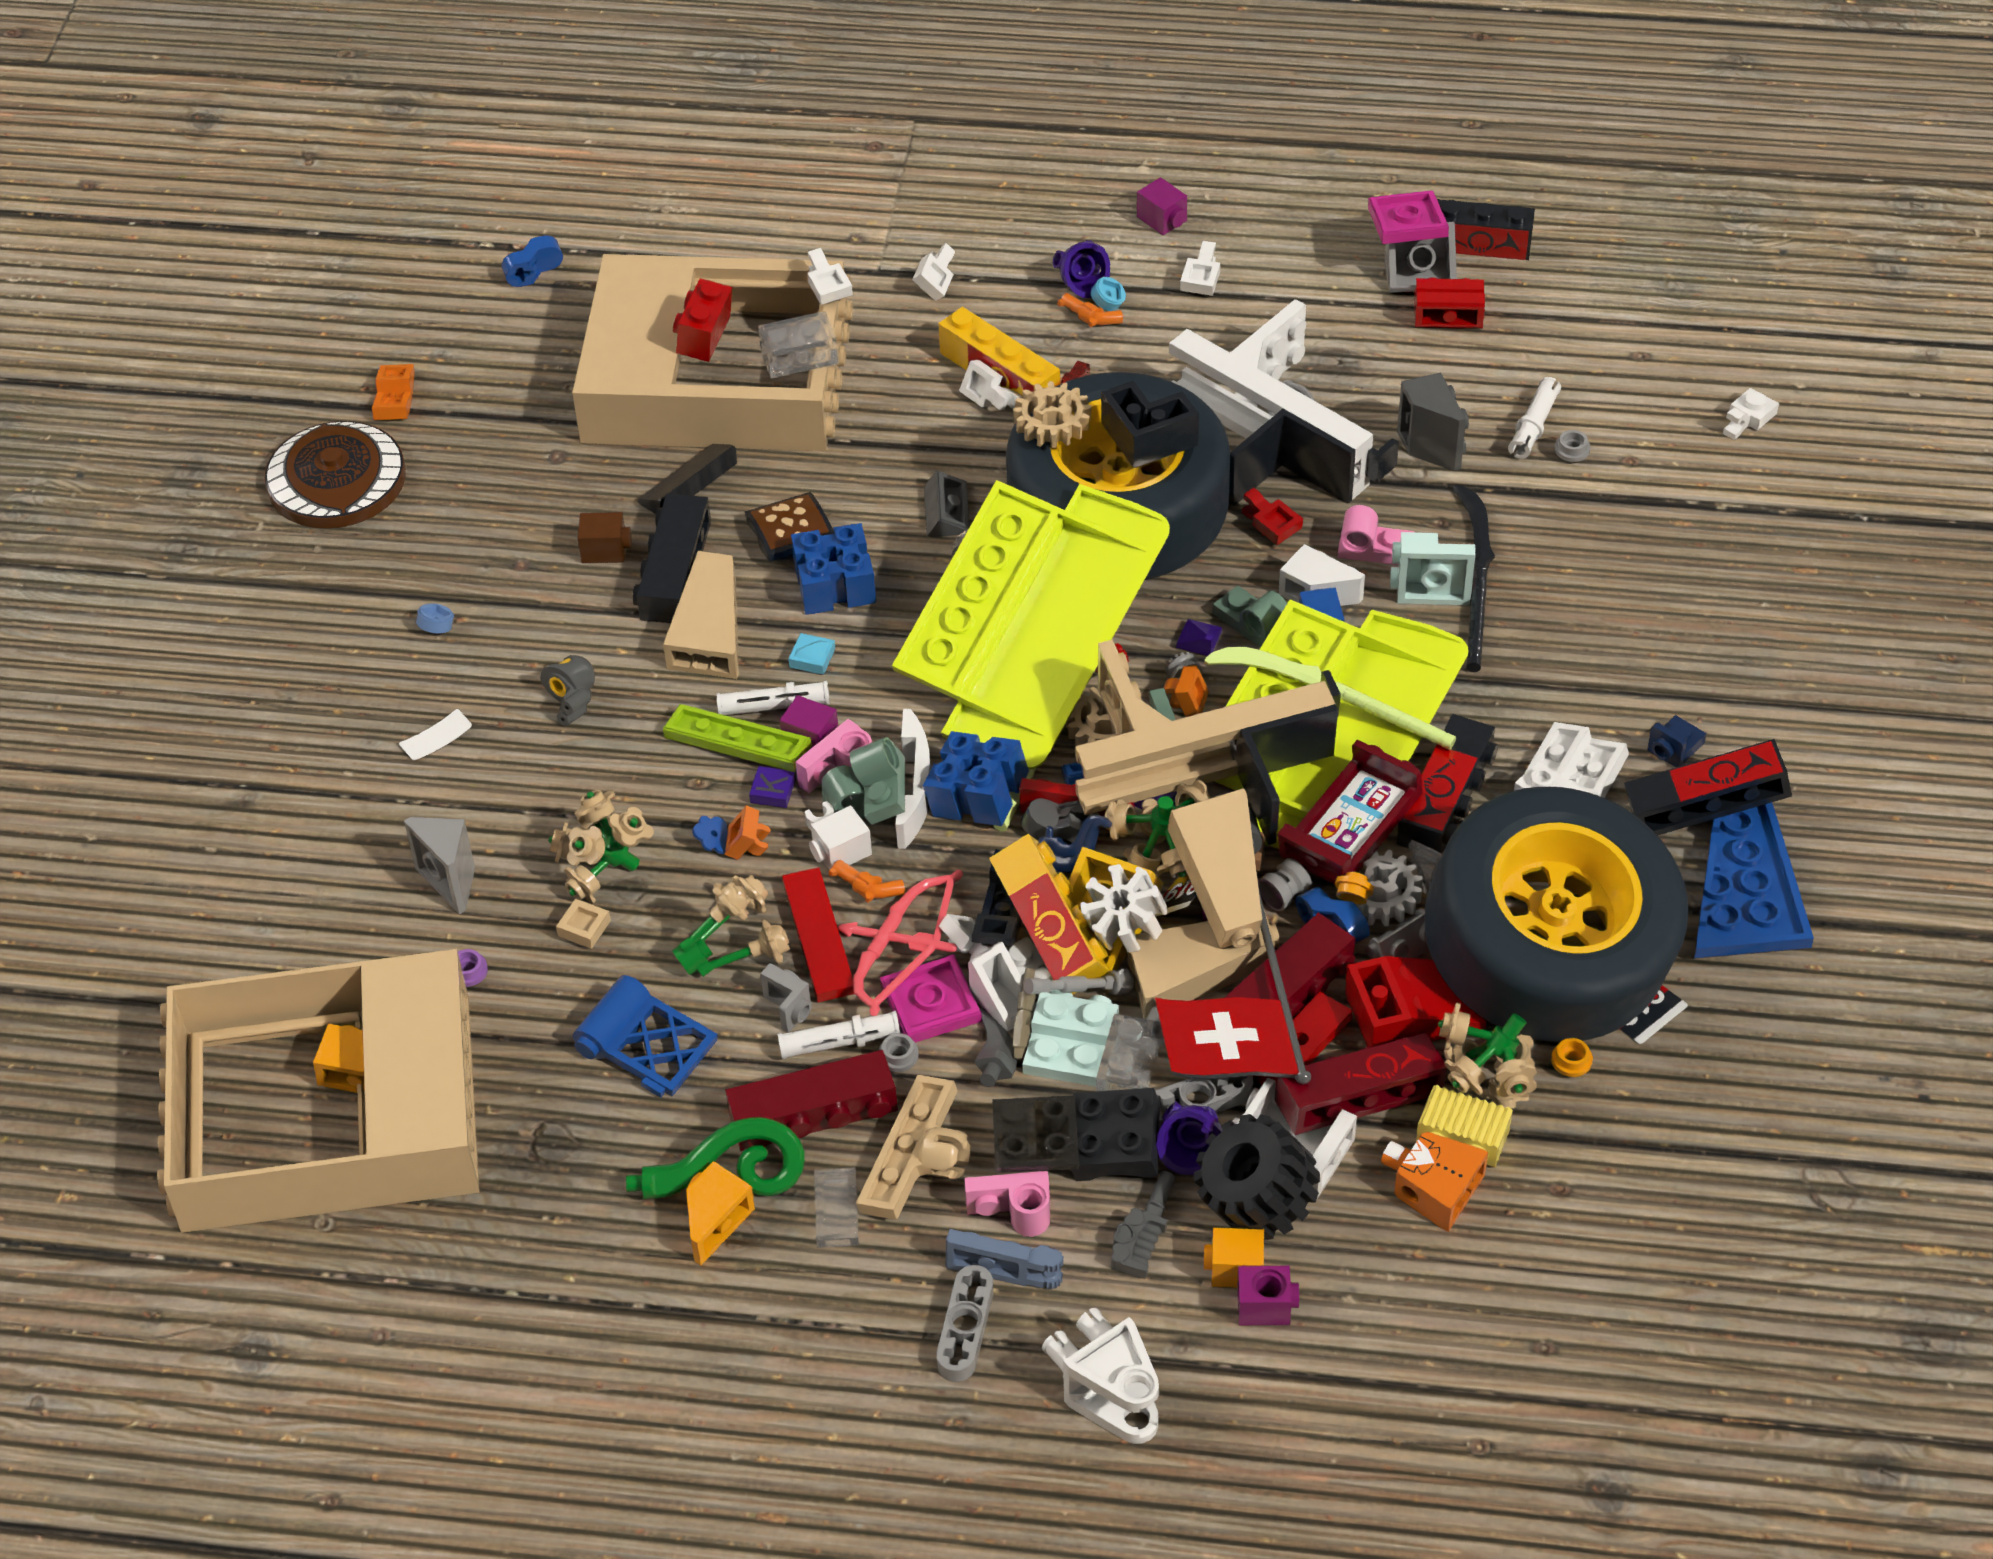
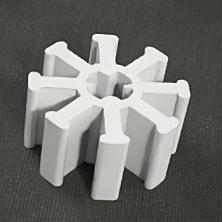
M1120 864L1108 867V871L1112 876L1113 887L1108 889L1098 883L1095 877H1092L1086 884V888L1094 902L1088 904L1082 902L1080 904L1081 912L1090 929L1094 931L1098 940L1106 949L1112 950V944L1119 936L1128 953L1140 950V946L1136 941L1135 930L1140 928L1149 933L1153 940H1156L1162 933V928L1155 914L1162 913L1166 915L1167 905L1158 887L1153 885L1146 870L1136 867V873L1129 881Z

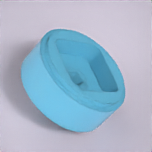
M1110 277L1098 279L1091 289L1093 301L1107 311L1117 310L1126 298L1123 286L1117 280Z

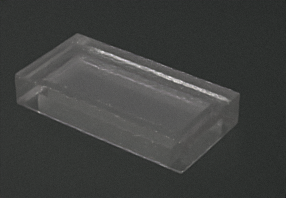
M856 1168L814 1170L817 1248L859 1245Z

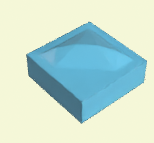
M800 633L788 659L789 668L824 675L836 649L835 640Z

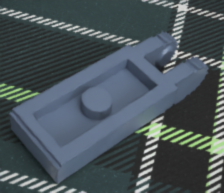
M950 1229L948 1232L945 1260L947 1269L960 1271L969 1265H979L989 1270L995 1280L1021 1286L1046 1287V1289L1050 1288L1051 1290L1052 1288H1057L1062 1283L1063 1272H1061V1266H1063L1064 1256H1062V1252H1059V1249H1051L1050 1246L1045 1245L1032 1249V1247L1020 1245L1013 1241L997 1240L980 1236L973 1232H962Z

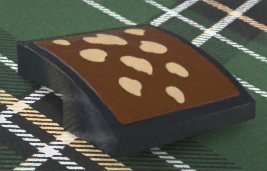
M811 492L745 511L747 525L757 536L759 548L769 562L793 555L791 534L819 530L821 536L834 534L826 514Z

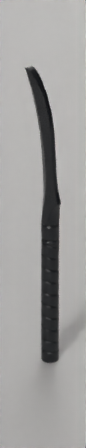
M1454 485V492L1468 511L1474 534L1475 562L1466 669L1469 672L1475 673L1481 670L1487 573L1495 555L1490 546L1488 515L1485 504L1469 488Z

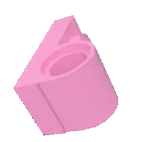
M1364 505L1352 506L1346 510L1338 547V558L1392 564L1393 542H1400L1401 532L1414 531L1378 527V515L1373 509Z
M847 719L796 761L798 786L807 793H810L822 784V778L829 770L842 765L851 767L850 752L871 743L870 735L857 724Z
M1048 1171L964 1178L967 1215L980 1214L990 1216L998 1212L1010 1211L1013 1229L1017 1233L1029 1237L1040 1235L1048 1228L1050 1224ZM1031 1207V1208H1036V1209L1027 1210V1209H1025V1208Z

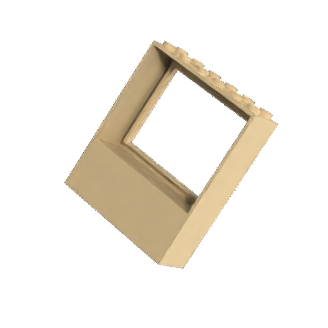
M603 254L572 392L580 442L584 444L709 447L712 444H731L740 449L827 451L828 438L835 436V417L832 416V413H838L839 394L835 392L842 389V369H839V366H845L846 347L843 346V343L849 342V323H846V320H852V300H847V297L821 305L808 283L809 266L812 265L810 260ZM827 260L829 266L840 263L844 270V261ZM846 275L849 281L851 282L850 275ZM701 278L733 287L731 311L818 314L806 388L676 384L681 354L676 353L677 334L673 333V324L677 313L683 314L684 301L689 290L694 291Z
M457 949L167 986V1003L160 1005L161 1022L163 1027H166V1035L160 1036V1051L162 1059L166 1060V1068L159 1069V1081L161 1091L165 1093V1101H160L158 1106L160 1123L162 1126H165V1135L158 1136L159 1155L161 1160H164V1169H158L157 1179L160 1194H167L166 1205L170 1218H176L181 1233L480 1193L469 996ZM328 1024L339 1026L351 1025L363 1030L365 1091H363V1082L362 1085L357 1083L359 1155L202 1176L203 1047L325 1032Z

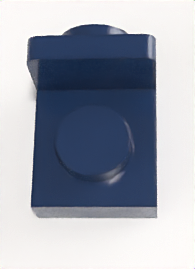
M1675 715L1664 726L1657 722L1651 727L1647 750L1658 759L1666 761L1674 767L1682 766L1705 743L1707 733Z

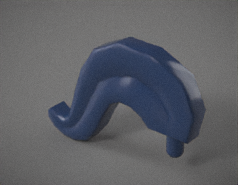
M1092 815L1087 817L1072 844L1064 842L1061 837H1053V827L1047 826L1046 837H1040L1039 843L1045 841L1053 851L1056 861L1052 865L1056 872L1072 873L1082 847L1094 850L1100 828L1102 826L1110 828L1112 822L1104 816Z

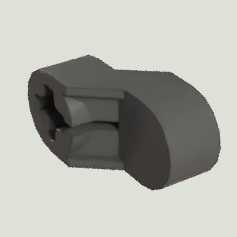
M1039 798L1030 803L1021 817V825L1027 834L1029 833L1038 840L1040 837H1046V827L1051 826L1053 827V837H1061L1073 843L1085 819L1092 815H1100L1098 812L1085 815L1080 801L1077 800L1057 804L1053 801Z

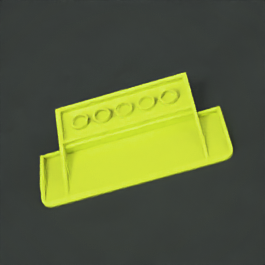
M996 480L892 664L895 672L958 700L957 705L941 731L943 738L947 739L950 732L953 731L977 734L980 742L983 743L991 739V737L1020 740L1028 769H1034L1042 765L1050 754L1098 666V643L1112 640L1170 533L1167 519L1163 515L1137 503L1079 484L1066 509L1063 510Z
M1291 599L1260 648L1262 651L1292 662L1318 666L1321 672L1330 670L1335 682L1342 683L1428 724L1431 723L1468 656V646L1462 638L1429 624L1371 610L1361 628H1357ZM1249 666L1225 707L1299 688L1307 684L1273 671ZM1340 700L1334 756L1268 773L1280 799L1277 833L1286 823L1295 828L1352 760V745L1356 740H1360L1368 745H1376L1385 753L1401 761H1409L1422 737ZM1238 775L1215 781L1235 791L1243 789ZM1257 820L1259 830H1260V832H1262V829H1261V827H1260V825H1259V822H1258V820ZM1278 836L1277 842L1268 846L1279 849Z

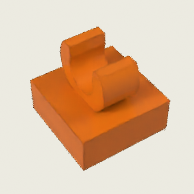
M1184 666L1179 679L1169 678L1164 685L1166 694L1172 693L1169 702L1171 707L1182 708L1185 717L1202 713L1209 690L1198 666Z
M746 805L729 824L725 848L726 856L739 860L747 850L756 856H761L766 851L768 844L760 840L766 838L770 833V828L762 823H758L759 810Z

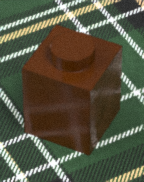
M623 512L580 513L577 539L581 562H624L625 548H631L632 533L631 527H625Z

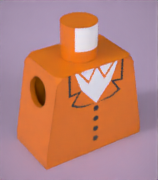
M1425 1132L1421 1134L1411 1150L1391 1141L1382 1155L1381 1163L1397 1171L1394 1190L1397 1198L1443 1230L1449 1232L1485 1176L1488 1151L1431 1132Z

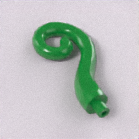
M762 1117L743 1118L733 1121L713 1132L678 1162L665 1165L642 1166V1175H626V1191H642L643 1199H657L679 1193L688 1188L691 1179L698 1172H703L730 1147L745 1140L764 1139L776 1144L782 1152L783 1165L780 1172L769 1179L760 1178L756 1174V1163L763 1161L768 1156V1150L762 1145L750 1146L745 1149L739 1156L736 1169L738 1177L752 1186L754 1194L775 1196L789 1190L798 1181L804 1168L805 1151L800 1139L786 1125Z

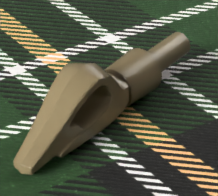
M1025 969L1024 982L1027 978H1034L1035 969ZM1024 983L1023 991L1018 993L1013 1033L1014 1059L1017 1060L1023 1058L1032 1033L1031 1022L1036 994H1027L1025 992Z

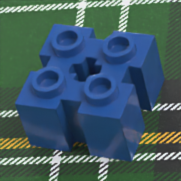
M862 523L833 527L834 534L824 536L820 535L819 530L791 534L794 567L798 584H800L805 615L833 611V604L847 602L848 608L876 603L874 572L870 555L867 553Z
M951 731L940 751L942 762L932 766L923 784L933 817L961 820L964 814H970L975 823L1002 826L1013 805L1010 792L1019 793L1021 780L1026 778L1029 773L1020 740L991 737V739L983 743L980 742L977 734Z

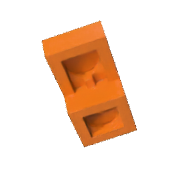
M414 364L380 365L375 379L377 394L372 406L374 420L408 419L414 387Z

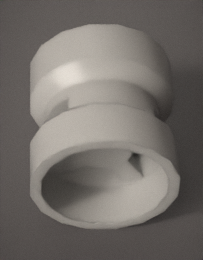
M1286 858L1276 867L1275 873H1267L1258 880L1261 898L1275 911H1283L1292 903L1294 896L1297 897L1312 887L1311 878L1302 864L1292 858Z

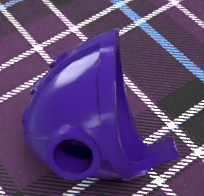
M1092 241L1079 242L1069 247L1065 252L1058 250L1053 256V267L1060 270V275L1070 291L1082 298H1092L1091 289L1098 279L1110 277L1109 256L1104 247Z
M1174 1101L1162 1116L1164 1121L1158 1131L1156 1143L1158 1155L1168 1169L1178 1174L1194 1175L1195 1171L1202 1168L1196 1162L1199 1151L1206 1152L1209 1147L1205 1141L1212 1133L1217 1137L1223 1129L1213 1108L1197 1105L1181 1106Z

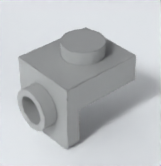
M769 963L760 973L763 997L779 1005L781 1029L789 1033L797 1023L804 1022L811 1011L812 1003L810 1001L809 983L801 980L794 972L788 969L782 970Z

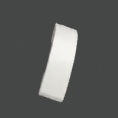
M903 709L901 740L905 762H915L913 795H905V812L896 815L895 825L898 849H906L922 827L929 809V803L923 788V784L931 770L929 746L923 727L911 709Z

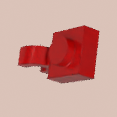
M1254 487L1244 494L1243 499L1249 504L1242 508V514L1253 520L1252 526L1275 545H1279L1302 529L1303 518L1280 499L1269 503Z

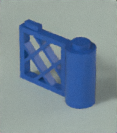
M622 975L617 979L573 1033L574 1046L583 1057L587 1059L606 1058L641 1078V1086L660 1098L664 1093L673 1097L718 1038V1034L651 996L641 982L627 975ZM654 1011L668 1020L669 1028L647 1031L645 1021ZM693 1034L703 1040L697 1048L680 1050L677 1036ZM672 1038L673 1052L652 1055L650 1040ZM644 1042L646 1056L630 1058L621 1053L626 1044ZM677 1061L679 1071L671 1081L656 1073L654 1064Z

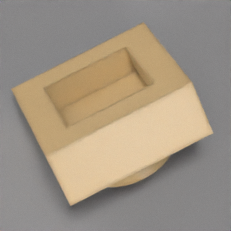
M575 899L557 924V934L561 938L592 949L610 923V913L608 910Z

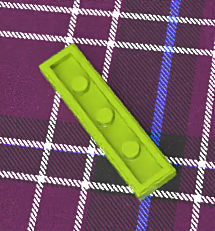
M679 704L663 728L664 737L667 739L791 772H796V761L812 747L810 737L684 704Z

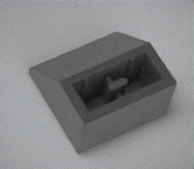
M1441 373L1401 381L1397 433L1408 454L1452 471L1461 470L1462 455L1466 454L1464 434L1465 429L1469 427V419L1464 408L1460 409L1456 401L1453 386L1447 385Z

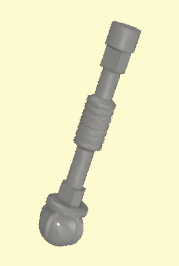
M1123 968L1118 971L1111 970L1107 972L1106 976H1101V978L1087 979L1085 976L1060 977L1059 980L1027 978L1024 982V990L1027 994H1040L1041 992H1050V990L1068 993L1085 992L1089 988H1101V990L1106 989L1109 994L1120 996L1129 993L1134 988L1135 980L1131 971Z

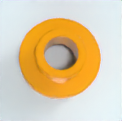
M1347 872L1345 876H1338L1335 881V887L1337 888L1336 896L1343 901H1351L1357 905L1367 903L1368 897L1373 895L1374 886L1368 882L1367 876L1357 872Z
M1567 1038L1562 1040L1553 1049L1551 1061L1553 1067L1560 1074L1568 1077H1579L1590 1070L1593 1056L1584 1041L1577 1038Z

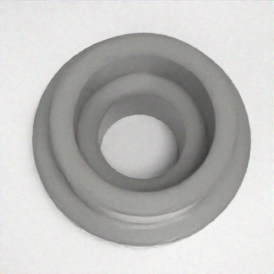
M1568 430L1563 432L1557 439L1555 452L1558 457L1565 461L1579 462L1589 456L1590 443L1583 432Z
M891 1034L884 1039L879 1047V1050L883 1049L889 1069L893 1072H903L911 1069L919 1058L917 1044L906 1034Z

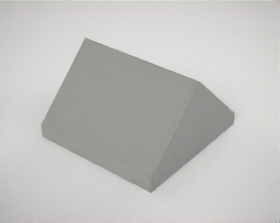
M1447 222L1449 235L1445 238L1386 244L1384 262L1390 293L1415 292L1416 278L1457 279L1455 222Z
M409 817L404 820L416 870L460 915L466 911L475 872V864L465 820Z

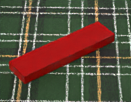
M820 867L782 875L784 890L817 1003L853 995V977Z

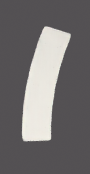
M456 709L434 726L418 735L399 742V745L412 760H417L449 744L471 728L472 724L459 709Z

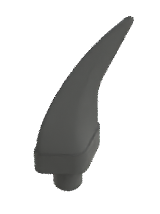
M980 1008L987 1040L979 1052L975 1064L982 1072L980 1077L981 1084L985 1087H993L997 1080L1012 1078L1016 1070L1017 1059H1014L1013 1041L1008 1032L985 1009Z

